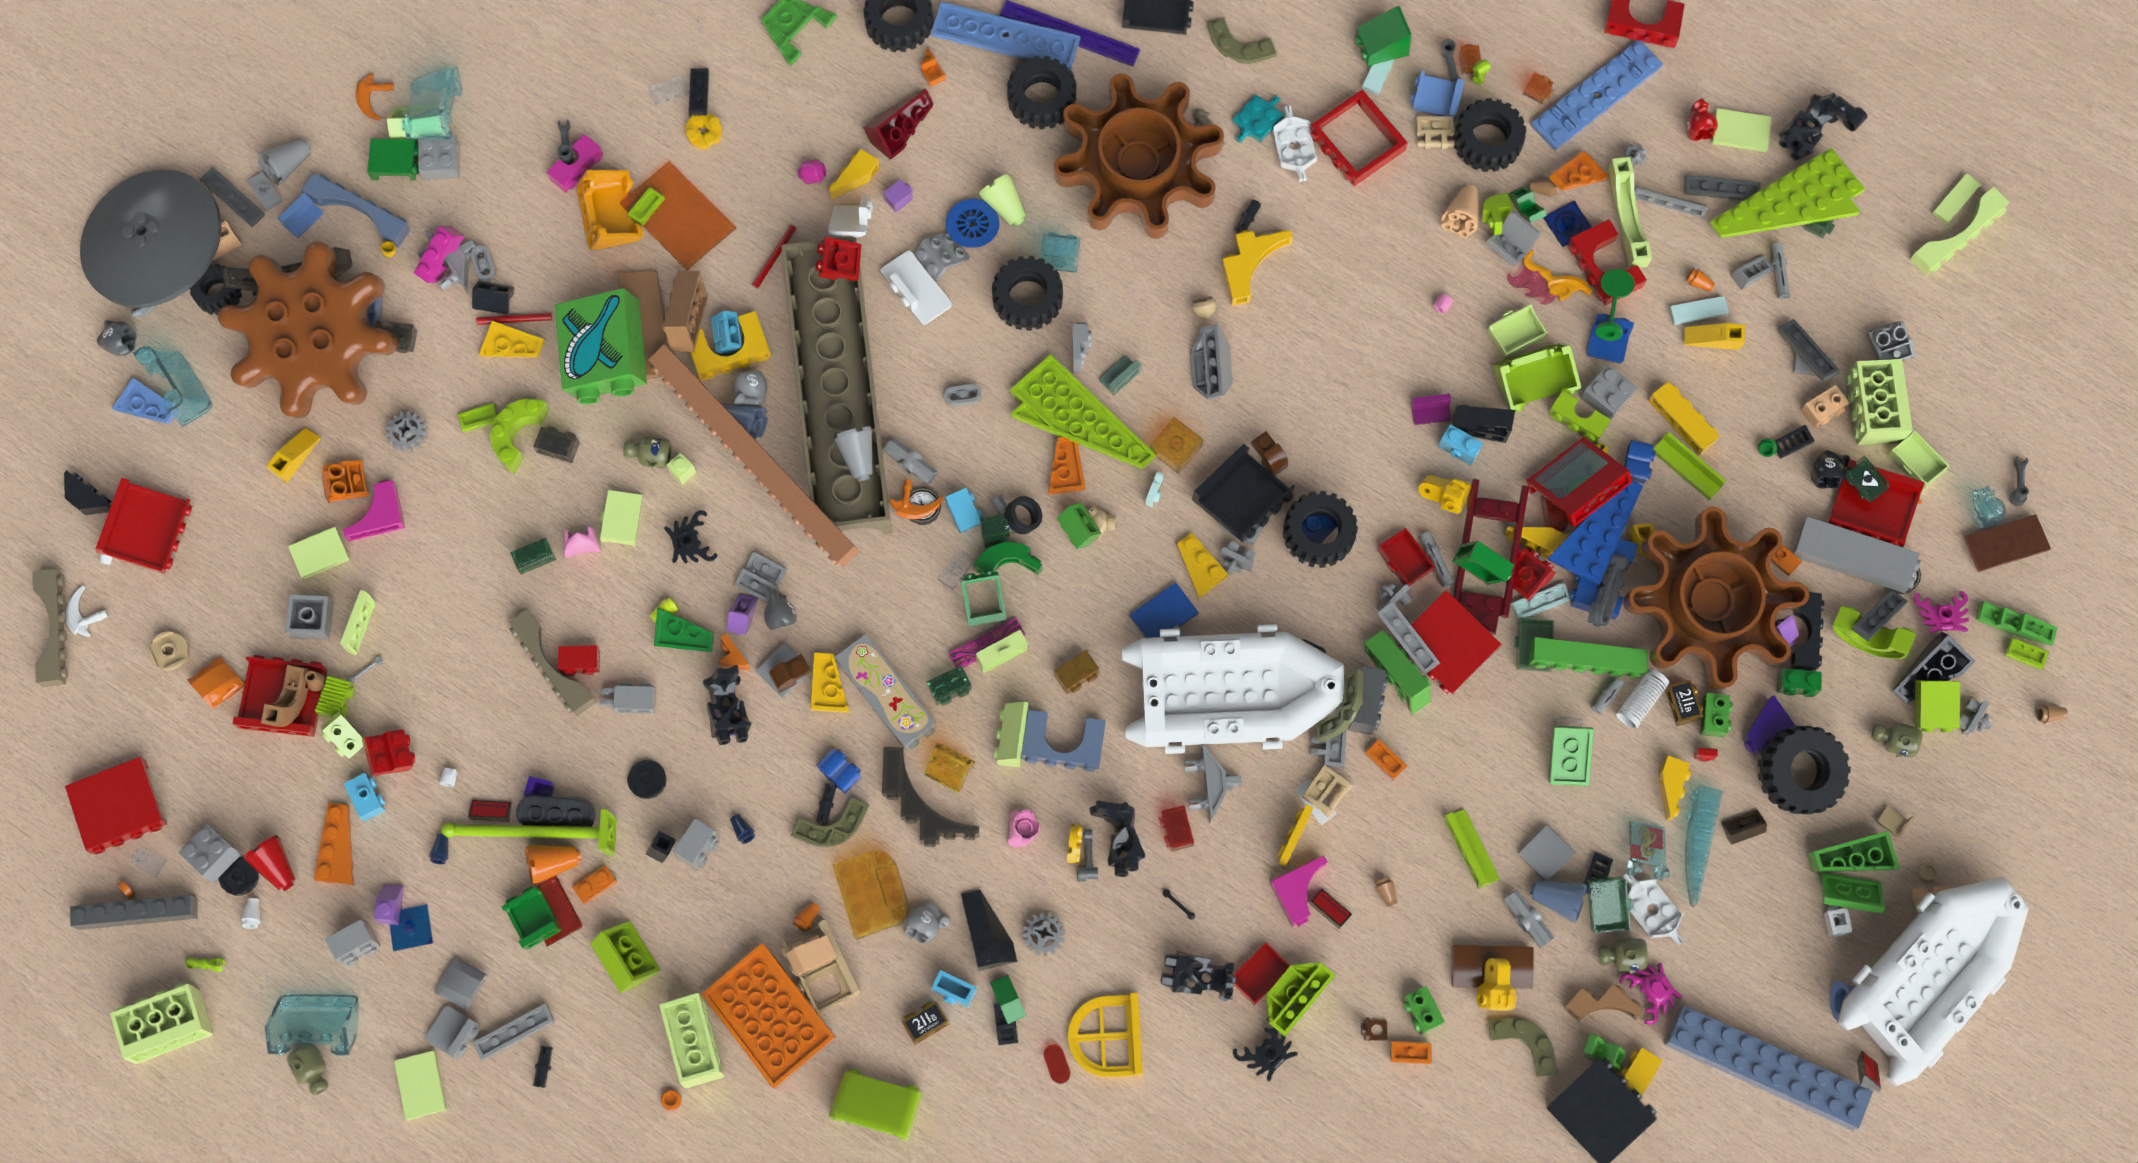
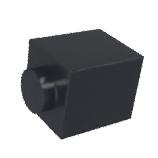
M658 831L645 855L663 863L668 857L676 839Z

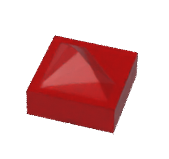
M1698 748L1694 752V759L1703 762L1714 761L1718 757V750L1713 748Z

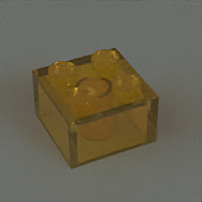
M1173 417L1150 444V449L1156 454L1158 459L1180 474L1202 448L1204 439Z

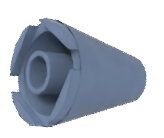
M721 403L755 440L757 437L761 438L768 422V418L765 417L767 410L764 407Z
M1537 880L1536 883H1532L1529 894H1532L1533 900L1569 921L1576 923L1584 903L1583 898L1586 895L1587 885Z

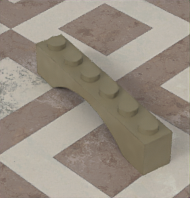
M57 569L32 572L33 590L45 604L50 623L46 647L35 664L36 683L41 687L66 685L68 669L65 666V660L68 654L64 642L67 640V633L64 629L66 614L63 611V604L66 603L65 594L63 593L65 578Z
M528 608L509 621L512 626L509 629L515 639L520 637L522 640L521 647L526 654L530 651L533 655L531 661L536 668L541 666L544 671L542 676L547 683L552 682L555 687L552 690L558 698H564L566 702L563 705L569 713L574 712L578 716L596 703L582 683L563 677L549 665L542 649V628Z

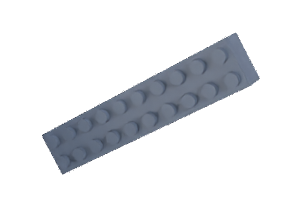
M1686 1006L1679 1008L1665 1042V1046L1852 1131L1860 1128L1873 1093L1868 1088L1860 1087L1855 1082Z

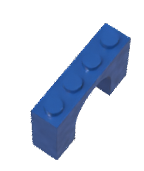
M1619 539L1613 554L1628 557L1630 567L1634 561L1638 544ZM1576 575L1574 582H1577L1576 589L1572 588L1569 598L1572 600L1571 607L1589 612L1592 602H1596L1600 589L1593 583ZM1618 596L1611 619L1615 620L1619 615L1623 601L1622 596Z

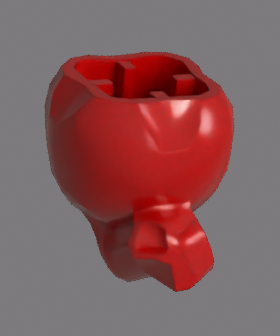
M1703 98L1692 104L1687 120V134L1692 141L1708 140L1715 135V131L1718 128L1716 115L1708 111L1709 103L1705 102Z

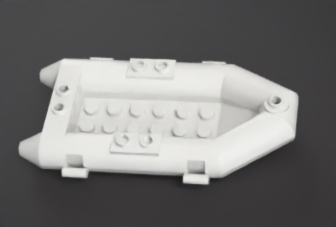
M1277 624L1257 625V633L1180 636L1179 628L1160 629V637L1140 638L1122 648V661L1142 669L1144 717L1125 727L1126 739L1144 747L1165 746V754L1185 753V745L1262 742L1263 750L1282 749V741H1292L1337 710L1343 700L1344 664L1287 631L1277 632ZM1274 632V636L1262 637L1261 633ZM1177 636L1176 641H1164L1163 638ZM1278 737L1279 741L1266 742V738ZM1168 742H1181V746H1168Z
M1998 877L1938 891L1935 896L1929 892L1916 906L1920 913L1872 968L1865 965L1852 980L1856 987L1843 1000L1838 1023L1847 1031L1862 1026L1890 1058L1887 1080L1891 1084L1897 1086L1916 1079L1926 1067L1932 1068L1944 1054L1941 1049L1956 1032H1959L1983 1004V1000L1989 994L1994 995L2006 981L2004 976L2012 967L2029 905L2006 878Z

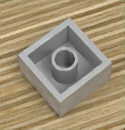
M456 135L419 137L418 171L423 180L460 178V144Z
M1608 364L1585 389L1581 399L1596 411L1612 420L1634 395L1638 387Z
M289 595L285 632L291 638L330 639L334 602L329 596Z
M695 818L674 848L673 853L677 859L698 871L699 868H703L707 863L709 853L711 851L714 852L718 847L719 837L713 829Z
M207 823L178 852L211 883H214L241 855L219 832Z
M362 919L325 938L335 960L344 966L354 965L359 961L360 957L372 955L380 947L371 926Z

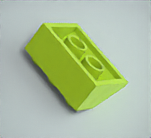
M631 921L602 931L590 943L620 993L635 988L661 971Z

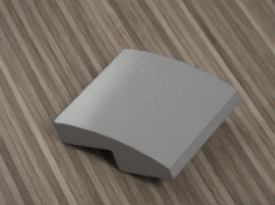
M753 551L746 567L742 568L734 585L768 603L770 591L777 590L788 569Z
M786 643L780 646L756 670L782 698H785L796 685L779 693L769 672L779 663H785L798 656ZM808 674L795 680L796 683L800 684Z
M1546 825L1518 854L1548 881L1576 852Z

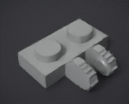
M1346 731L1324 742L1318 741L1317 737L1310 738V742L1313 744H1325V750L1314 748L1309 751L1310 755L1325 756L1324 765L1327 767L1344 768Z

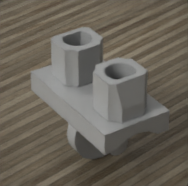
M1230 541L1226 547H1223L1220 557L1225 559L1223 565L1229 568L1228 574L1231 575L1233 571L1241 573L1242 569L1251 572L1254 565L1255 552L1246 549L1243 556L1239 555L1236 552L1240 545L1233 541Z
M1393 583L1389 587L1383 584L1380 587L1382 594L1379 598L1384 601L1376 609L1380 611L1392 601L1395 604L1398 600L1402 605L1408 604L1413 599L1408 592L1410 587L1407 584L1404 586L1400 584L1397 587Z
M1974 699L1968 701L1965 709L1973 715L1971 718L1965 714L1960 716V727L1964 729L1962 734L1968 736L1970 732L1972 733L1977 725L1976 730L1978 732H1982L1983 729H1991L1992 723L1989 721L1991 716L1986 713L1982 717L1989 705L1987 701L1984 700L1981 703Z

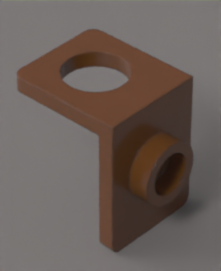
M1366 1017L1364 1023H1361V1035H1364V1040H1387V1021L1370 1020L1369 1017ZM1380 1025L1383 1028L1382 1035H1373L1372 1027Z

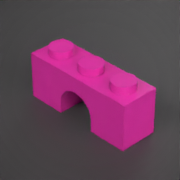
M585 134L572 146L574 154L578 157L574 164L567 165L558 160L547 171L549 180L565 193L569 189H573L586 170H590L603 156L601 147Z
M439 226L414 274L426 283H437V280L442 278L447 269V266L443 264L444 259L449 253L457 251L464 235L452 226Z

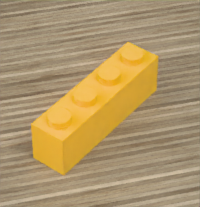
M1669 381L1654 392L1648 400L1698 456L1715 444L1720 437L1718 431L1705 421V417L1700 412H1697L1692 407V403L1687 398H1684L1680 394L1679 389Z
M1641 1047L1638 1051L1634 1050L1628 1059L1631 1061L1628 1068L1624 1067L1620 1073L1628 1080L1626 1085L1631 1090L1635 1088L1643 1096L1663 1060Z

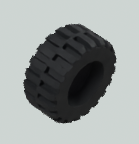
M865 0L863 13L867 34L876 45L880 44L882 49L887 50V48H890L891 52H896V50L907 52L906 49L908 48L913 50L917 48V44L922 45L925 42V38H928L931 34L930 30L933 28L931 0ZM896 6L907 7L915 13L914 18L910 22L900 26L886 23L882 16L888 9Z
M1035 56L1033 60L1029 58L1024 60L1023 65L1019 63L1015 67V71L1011 72L1007 83L1008 106L1013 111V116L1016 119L1020 118V123L1023 125L1028 123L1029 127L1033 129L1035 126L1040 127V129H1045V127L1049 126L1051 129L1055 127L1056 123L1061 125L1065 108L1068 105L1076 104L1077 84L1074 74L1071 70L1068 71V66L1065 63L1060 64V60L1056 58L1051 60L1049 56H1044V58ZM1045 82L1056 87L1059 94L1050 102L1037 103L1030 100L1025 95V91L1035 83Z
M1486 98L1485 101L1480 99L1475 101V104H1469L1466 110L1461 112L1453 139L1455 140L1454 147L1458 150L1457 154L1460 158H1464L1463 162L1465 164L1473 165L1472 168L1476 170L1481 168L1483 172H1488L1489 169L1496 172L1499 171L1500 167L1505 169L1509 164H1513L1516 161L1526 138L1525 121L1522 116L1519 117L1520 112L1516 108L1513 110L1511 104L1508 102L1504 104L1500 99L1492 101V98ZM1485 124L1496 126L1504 133L1506 141L1497 146L1485 145L1477 140L1473 129Z
M1020 256L1016 261L1014 259L1009 260L1008 265L1003 264L1000 267V273L997 272L994 276V282L992 283L994 309L998 312L1001 320L1006 319V324L1010 327L1014 324L1015 329L1021 330L1024 327L1026 331H1032V327L1037 329L1043 328L1044 323L1048 325L1052 322V317H1057L1059 309L1062 307L1063 283L1062 279H1060V274L1057 270L1053 269L1052 264H1045V260L1042 258L1035 260L1034 256H1029L1027 259ZM1032 281L1043 287L1045 296L1036 304L1021 305L1010 297V291L1020 282Z
M1315 491L1309 492L1307 497L1306 495L1300 496L1299 500L1294 501L1291 508L1288 509L1283 525L1285 546L1291 549L1290 554L1293 557H1299L1298 561L1302 564L1306 561L1310 567H1314L1315 564H1319V568H1325L1326 564L1333 566L1338 560L1342 561L1346 554H1349L1358 532L1356 515L1352 514L1353 509L1351 505L1347 507V501L1343 498L1337 499V494L1332 493L1330 496L1326 495V491H1320V494H1316ZM1313 515H1323L1330 518L1338 528L1336 539L1327 544H1317L1310 541L1302 530L1304 520Z

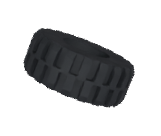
M1788 727V729L1777 732L1776 737H1771L1767 741L1768 746L1762 748L1760 753L1762 758L1758 760L1757 766L1760 767L1758 779L1762 781V791L1769 795L1768 799L1771 803L1778 804L1779 809L1790 811L1793 814L1821 813L1826 811L1827 808L1835 806L1837 804L1836 800L1844 796L1845 791L1843 790L1845 787H1848L1850 781L1848 773H1851V766H1848L1847 760H1849V757L1843 751V744L1840 741H1835V736L1832 733L1825 732L1820 727ZM1802 751L1812 756L1817 767L1816 778L1811 786L1806 789L1800 788L1794 782L1791 775L1792 761Z

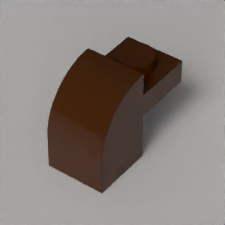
M1267 431L1251 441V445L1262 458L1261 464L1274 476L1288 467V459L1279 443H1275Z
M801 653L785 663L781 662L769 672V675L778 692L781 693L796 685L795 680L812 671Z

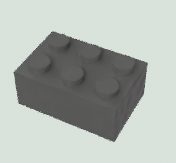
M1363 666V703L1350 724L1349 731L1372 735L1373 731L1377 730L1380 725L1381 714H1378V711L1381 712L1385 696L1382 693L1387 688L1388 677H1385L1386 670Z

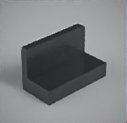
M478 281L472 288V308L508 314L510 299L514 295V287Z

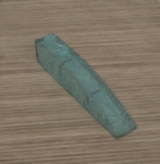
M1699 785L1696 790L1693 789L1690 801H1693L1692 808L1688 809L1686 816L1689 822L1685 844V871L1689 902L1692 907H1695L1699 902L1723 791Z

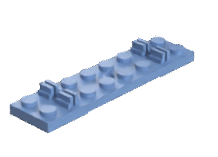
M945 2L940 3L931 31L932 37L1025 60L1028 58L1033 60L1035 56H1039V58L1049 56L1051 60H1054V58L1060 60V64L1065 63L1068 66V70L1072 69L1080 42L1079 35L1032 25ZM1008 33L1009 37L1004 38L1002 35Z
M1637 40L1531 123V127L1556 151L1661 69L1663 63L1642 41ZM1598 93L1600 97L1596 98L1594 97V94Z

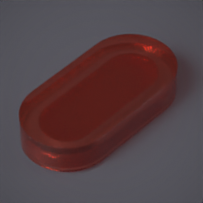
M1056 1044L1047 1046L1044 1050V1059L1051 1079L1056 1084H1065L1070 1079V1069L1064 1052Z

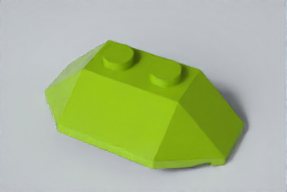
M1321 962L1290 965L1265 995L1269 1024L1286 1037L1336 975Z

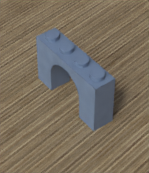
M1028 710L1022 749V759L1026 763L1036 764L1037 762H1045L1044 764L1047 766L1059 764L1064 765V768L1067 769L1080 767L1088 772L1099 770L1106 720L1086 718L1081 745L1072 752L1060 753L1053 750L1045 739L1048 712Z

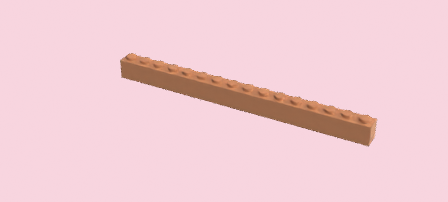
M664 344L648 359L652 364L650 368L657 375L662 374L664 376L662 381L669 388L673 386L676 389L674 391L675 395L680 400L684 398L687 401L685 405L692 412L696 411L699 414L697 418L704 425L707 423L710 426L708 430L715 437L720 436L722 439L720 443L727 450L731 448L734 451L732 456L739 463L743 461L746 464L744 469L750 475L754 473L757 476L755 479L761 487L764 488L766 486L769 489L767 493L774 500L778 499L781 502L779 506L786 513L790 511L793 515L791 519L798 526L801 524L804 526L805 530L803 532L810 539L814 537L818 541L815 545L822 552L826 550L830 554L828 559L835 566L840 564L844 568L860 552L672 350Z

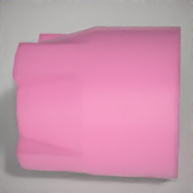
M1441 293L1433 305L1435 311L1446 314L1453 303V299Z

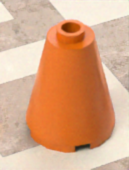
M529 845L525 847L526 861L529 866L528 871L532 884H538L578 866V861H581L580 850H576L575 846Z

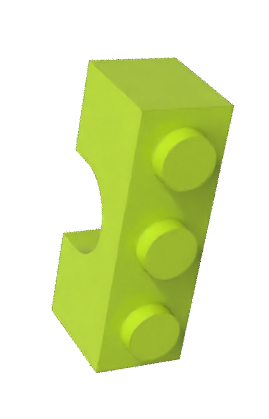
M1562 390L1548 415L1554 421L1565 424L1572 432H1578L1589 441L1597 444L1611 419L1596 410L1588 418L1579 417L1575 412V407L1579 400Z

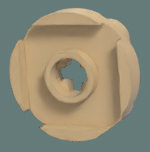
M170 631L160 633L154 637L151 648L149 647L148 650L151 662L163 671L175 670L181 667L190 657L189 645L186 639ZM167 647L174 649L171 655L164 654L167 651Z

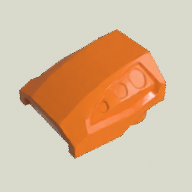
M363 460L342 461L331 465H323L322 482L325 498L328 503L369 496L363 472Z
M221 657L216 658L192 678L187 679L190 685L213 709L223 701L231 698L245 684Z

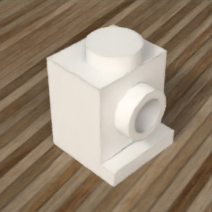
M1840 906L1830 907L1824 913L1828 938L1848 935L1853 932L1847 908L1840 909ZM1834 919L1838 920V925H1835Z

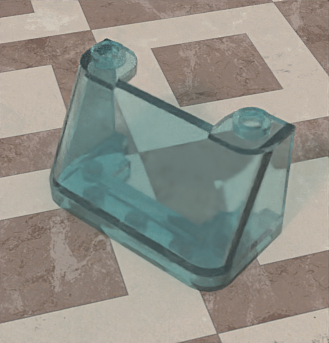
M447 66L416 78L411 83L412 93L405 120H402V130L405 131L407 139L451 140L452 131H450L448 123H452V106L455 96H461L462 85L457 66Z
M143 346L132 352L137 361L146 368L151 376L157 373L163 378H167L173 389L165 394L163 401L168 411L182 427L211 410L212 401L180 351Z

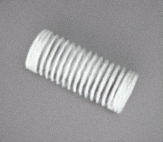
M1649 669L1644 678L1641 679L1642 681H1640L1636 689H1634L1630 697H1628L1624 705L1616 713L1619 720L1631 728H1638L1642 719L1646 717L1648 711H1650L1654 703H1656L1660 695L1670 684L1667 677L1657 670Z

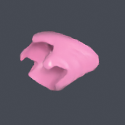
M588 526V531L583 533L564 531L565 558L585 552H601L595 531L591 526Z
M1012 810L1009 812L1008 845L1012 847L1025 846L1037 836L1041 827L1035 819L1033 811Z

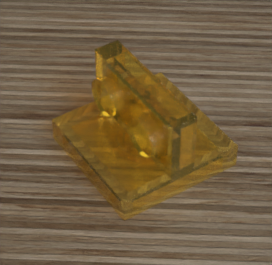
M937 743L924 775L959 793L976 761L943 744Z

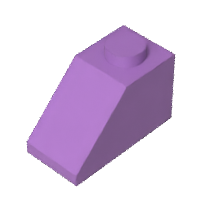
M741 593L738 595L729 611L727 631L733 632L736 635H746L756 609L757 597Z
M1789 615L1775 621L1777 632L1791 647L1795 643L1794 639L1799 636L1794 617Z
M383 885L376 899L374 920L379 924L399 925L404 891L403 885Z

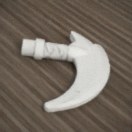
M82 585L73 593L68 601L66 622L73 634L76 635L78 633L90 637L91 634L87 631L88 625L101 621L109 615L106 610L95 612V614L86 618L81 616L79 600L85 589V586Z

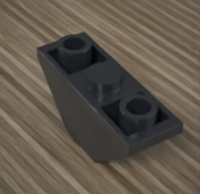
M67 470L64 472L65 499L84 515L109 512L110 503L112 502L104 494L101 496L96 494L98 490L91 484H83L82 481L84 479L74 472L72 475Z

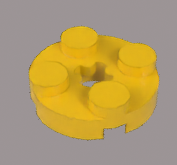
M708 113V116H691L686 123L685 133L692 146L699 149H708L720 141L722 127L719 119ZM706 128L709 131L701 134L700 129Z
M1071 823L1067 863H1079L1083 825Z

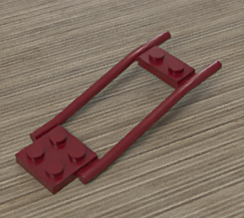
M1472 479L1462 544L1470 543L1474 516L1476 518L1516 522L1510 562L1514 564V567L1512 569V576L1506 581L1504 598L1502 596L1462 592L1465 569L1459 565L1457 569L1453 597L1492 635H1496L1499 616L1503 618L1509 617L1529 486L1523 485L1521 487L1518 504L1511 501L1477 498L1480 480Z

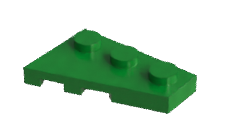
M657 608L654 646L704 652L713 651V631L662 608Z

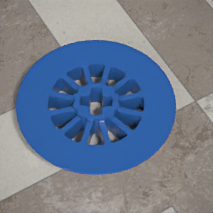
M967 199L958 202L950 209L946 218V229L949 236L957 244L968 248H978L990 243L995 238L999 230V217L997 212L985 201ZM969 222H976V227H969ZM971 233H973L974 238H969Z

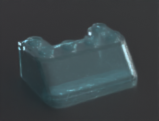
M286 994L279 997L265 1024L268 1054L284 1055L291 1049L293 1043H301L303 1045L312 1043L331 1044L330 1048L333 1054L337 1056L349 1055L357 1037L358 997L355 995Z

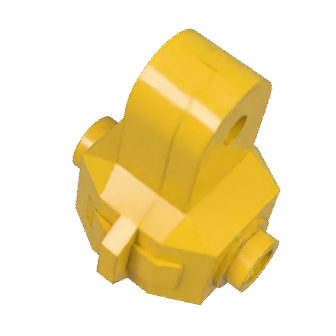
M1427 475L1419 485L1418 491L1422 497L1438 502L1441 509L1458 514L1462 512L1467 504L1471 483L1458 478L1446 480L1434 475Z
M1490 958L1485 964V980L1478 987L1476 997L1479 1008L1489 1010H1513L1515 1008L1517 1000L1516 989L1510 985L1511 968L1507 959Z

